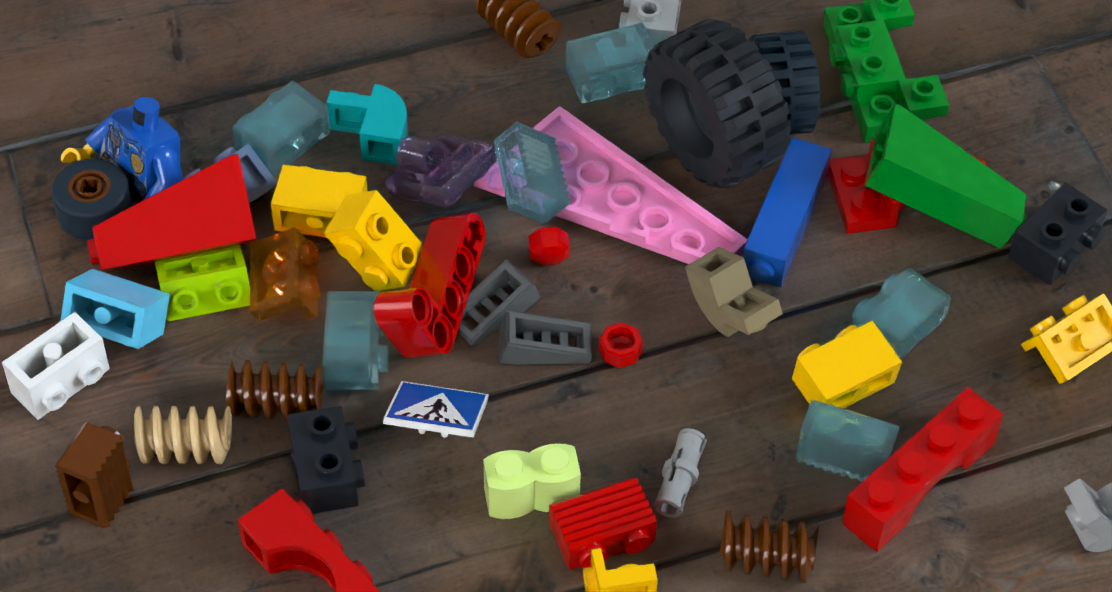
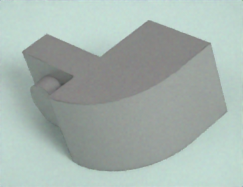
M1080 478L1064 487L1072 502L1066 507L1065 513L1084 548L1091 552H1103L1112 549V482L1098 491H1094Z

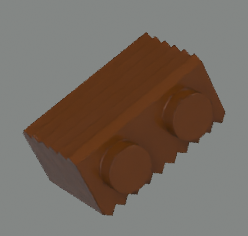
M88 422L84 423L55 465L57 468L56 472L60 478V487L63 488V497L66 498V506L69 508L67 511L73 516L102 528L110 527L109 521L114 520V514L120 512L118 507L123 506V500L129 498L128 492L134 491L129 473L130 463L126 459L123 448L124 438L118 431L109 426L98 427Z

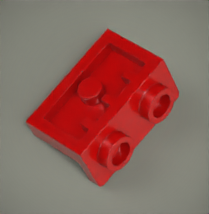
M871 139L868 154L832 158L830 161L828 177L846 234L896 228L899 210L904 209L905 204L865 186L875 139Z

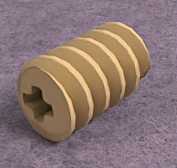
M140 406L136 407L134 414V443L140 461L143 464H149L155 452L161 464L169 463L173 452L180 464L188 462L191 452H193L198 464H204L210 451L214 462L222 464L230 450L232 414L229 406L226 407L222 419H217L213 406H208L204 419H199L195 406H190L186 419L180 418L177 406L171 407L167 419L162 418L158 406H153L149 419H144Z

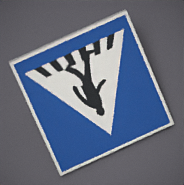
M401 381L384 416L383 424L418 429L420 434H424L426 431L439 432L444 438L448 434L473 438L488 402L489 394Z

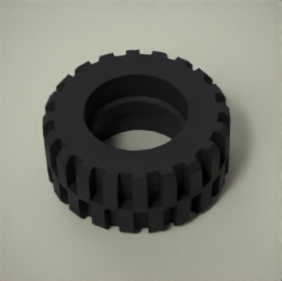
M715 19L702 20L654 45L646 58V65L643 69V78L646 80L644 90L645 95L650 101L649 109L652 117H655L658 123L657 128L661 136L667 140L668 148L672 154L681 160V165L688 172H693L697 180L707 183L708 186L730 188L777 163L782 158L790 141L788 136L791 132V122L787 120L789 110L787 102L783 101L781 95L783 91L778 80H775L768 60L763 59L760 55V49L753 41H748L745 38V33L742 30L732 27L729 22Z

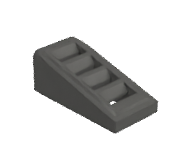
M506 259L468 295L462 319L469 315L479 325L472 330L461 319L457 333L472 347H475L499 330L506 311L523 313L536 303L541 296L535 285ZM510 286L515 290L511 295L505 292ZM496 296L503 301L498 307L491 301ZM481 306H484L491 312L486 318L477 311Z
M512 311L505 312L498 331L499 363L537 365L591 362V323ZM533 337H539V342L533 341ZM551 337H557V344H551ZM568 337H575V347L568 346Z

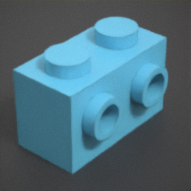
M91 269L66 282L61 321L76 312L101 337L140 349L164 334L170 294Z

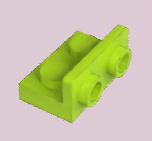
M240 245L155 261L160 290L170 294L166 316L168 321L250 306L252 304L247 268Z

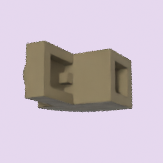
M717 247L685 266L692 292L700 309L710 323L726 337L731 336L737 331L747 335L764 329L770 321L783 314L778 298L753 288L745 260L737 254Z

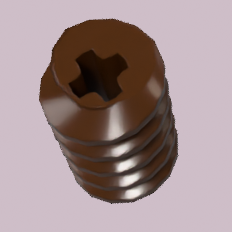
M477 0L475 3L476 11L480 17L486 19L487 23L502 38H505L508 44L514 47L522 57L534 58L545 53L556 43L561 34L562 26L560 22L552 19L551 14L547 10H542V6L538 1Z
M245 360L241 372L235 371L234 363L231 361L227 378L226 402L227 406L231 409L232 416H239L244 405L250 418H256L263 406L265 416L268 419H274L281 407L283 417L288 420L287 415L295 414L298 408L300 413L321 408L323 397L322 365H317L313 376L307 377L304 364H299L295 375L289 376L287 365L281 362L277 374L272 375L268 361H263L258 374L253 373L250 360Z
M726 511L719 557H723L725 569L729 572L733 570L739 559L742 560L745 574L750 575L758 562L761 563L764 577L769 578L775 565H778L782 580H788L794 568H797L801 583H807L814 567L819 526H817L813 536L809 537L806 523L800 522L795 532L790 534L787 520L781 519L776 530L771 531L768 517L763 516L756 529L752 528L750 515L745 513L738 525L735 526L731 511Z

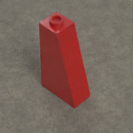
M239 154L230 155L92 227L94 238L87 240L92 265L100 264V269L104 273L154 264L155 261L210 250L257 243Z

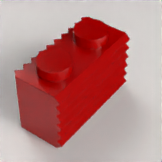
M637 477L549 505V526L570 570H574L576 567H591V549L601 548L605 561L612 555L617 556L620 552L627 554L639 553L652 544L656 538V516L653 514L652 507H650Z

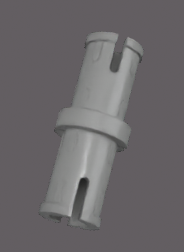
M686 428L679 432L671 459L665 461L663 466V483L653 506L656 508V512L664 517L678 518L681 516L689 489L697 482L699 476L697 465L707 442V439H704V434L698 430Z

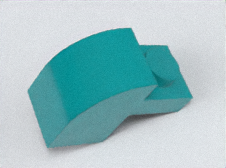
M374 84L371 96L330 90L326 102L329 129L359 134L361 160L402 166L408 147V125L406 106L401 97L393 90L378 84Z

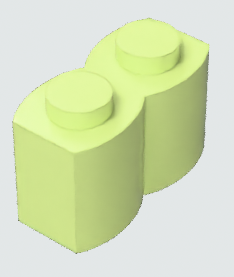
M548 444L538 447L530 453L520 450H506L494 453L483 459L484 491L488 513L491 517L512 519L524 516L534 509L549 512L550 504L580 495L581 472L575 446Z

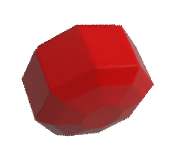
M556 226L541 227L528 236L530 260L541 266L557 265L570 256L568 233Z
M620 322L605 327L599 338V351L605 363L618 368L636 364L643 351V339L636 327Z

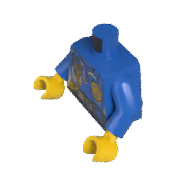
M150 97L138 98L131 107L116 109L85 139L87 144L83 148H67L61 155L63 163H72L75 160L92 159L96 152L99 153L98 159L107 160L120 167L127 177L129 190L141 201L182 181L183 177L180 165V137L178 132L159 116L160 105L155 99Z

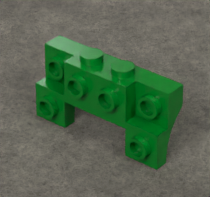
M864 0L863 3L828 7L824 10L823 27L830 44V62L832 67H838L839 83L842 96L849 98L864 143H870L871 139H875L877 129L895 103L904 107L922 121L947 116L949 103L938 75L906 79L888 31L913 26L915 14L909 0Z

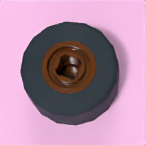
M92 158L72 163L56 176L51 187L57 221L66 233L76 239H93L92 227L132 207L127 177L120 167L107 160Z

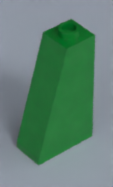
M895 103L876 131L865 186L1002 249L1011 236L1015 235V231L1028 219V214L1024 212L1026 194L910 111Z

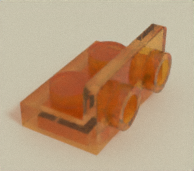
M295 227L250 244V313L258 321L295 308L309 320L318 316V299H320L321 292L317 282V265L320 263V255L316 245L311 240L308 241Z

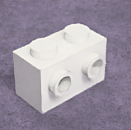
M76 312L2 362L11 393L37 420L50 411L62 407L68 398L85 386L96 383L110 369L102 337Z

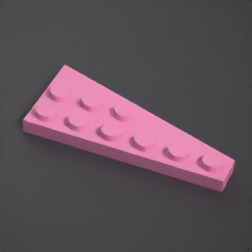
M561 106L556 108L474 175L475 187L687 264H691L717 247L742 256L748 240Z

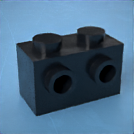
M1065 182L1015 231L1009 258L1051 285L1062 273L1069 275L1080 261L1081 254L1087 248L1093 250L1098 246L1106 233V229L1102 226L1108 209Z
M342 406L287 415L301 500L309 507L312 514L359 506L357 488L365 487L361 460L352 461L350 450L358 449L354 422L345 423Z

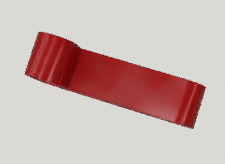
M472 212L433 219L429 226L409 289L381 292L375 299L374 316L379 328L405 358L447 354L454 345L485 244V227L477 213Z

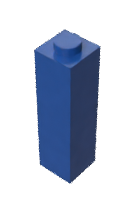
M792 137L744 247L743 258L749 276L755 281L782 287L827 180L832 149Z

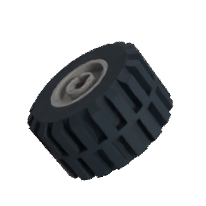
M803 30L751 35L748 41H753L760 49L759 53L762 58L768 60L772 67L771 72L775 80L779 81L783 90L781 95L783 101L787 102L789 110L787 120L791 122V132L789 135L812 133L816 127L820 111V84L815 53L806 33Z

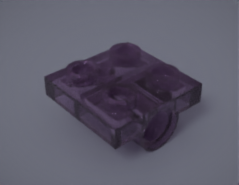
M438 133L432 139L414 135L407 136L399 143L396 151L399 169L384 183L391 196L448 208L456 203L476 180L484 177L488 169L501 158L496 143Z

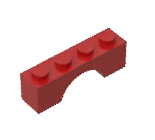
M967 387L848 494L842 524L874 551L878 552L908 524L922 499L944 475L958 466L967 470L995 444L1003 413Z
M283 488L237 520L242 545L269 574L285 570H302L321 577L330 585L334 592H380L373 584L372 577L367 568L358 560L352 562L343 553V547L336 535L329 529L322 531L314 522V516L309 507L301 499L294 501Z

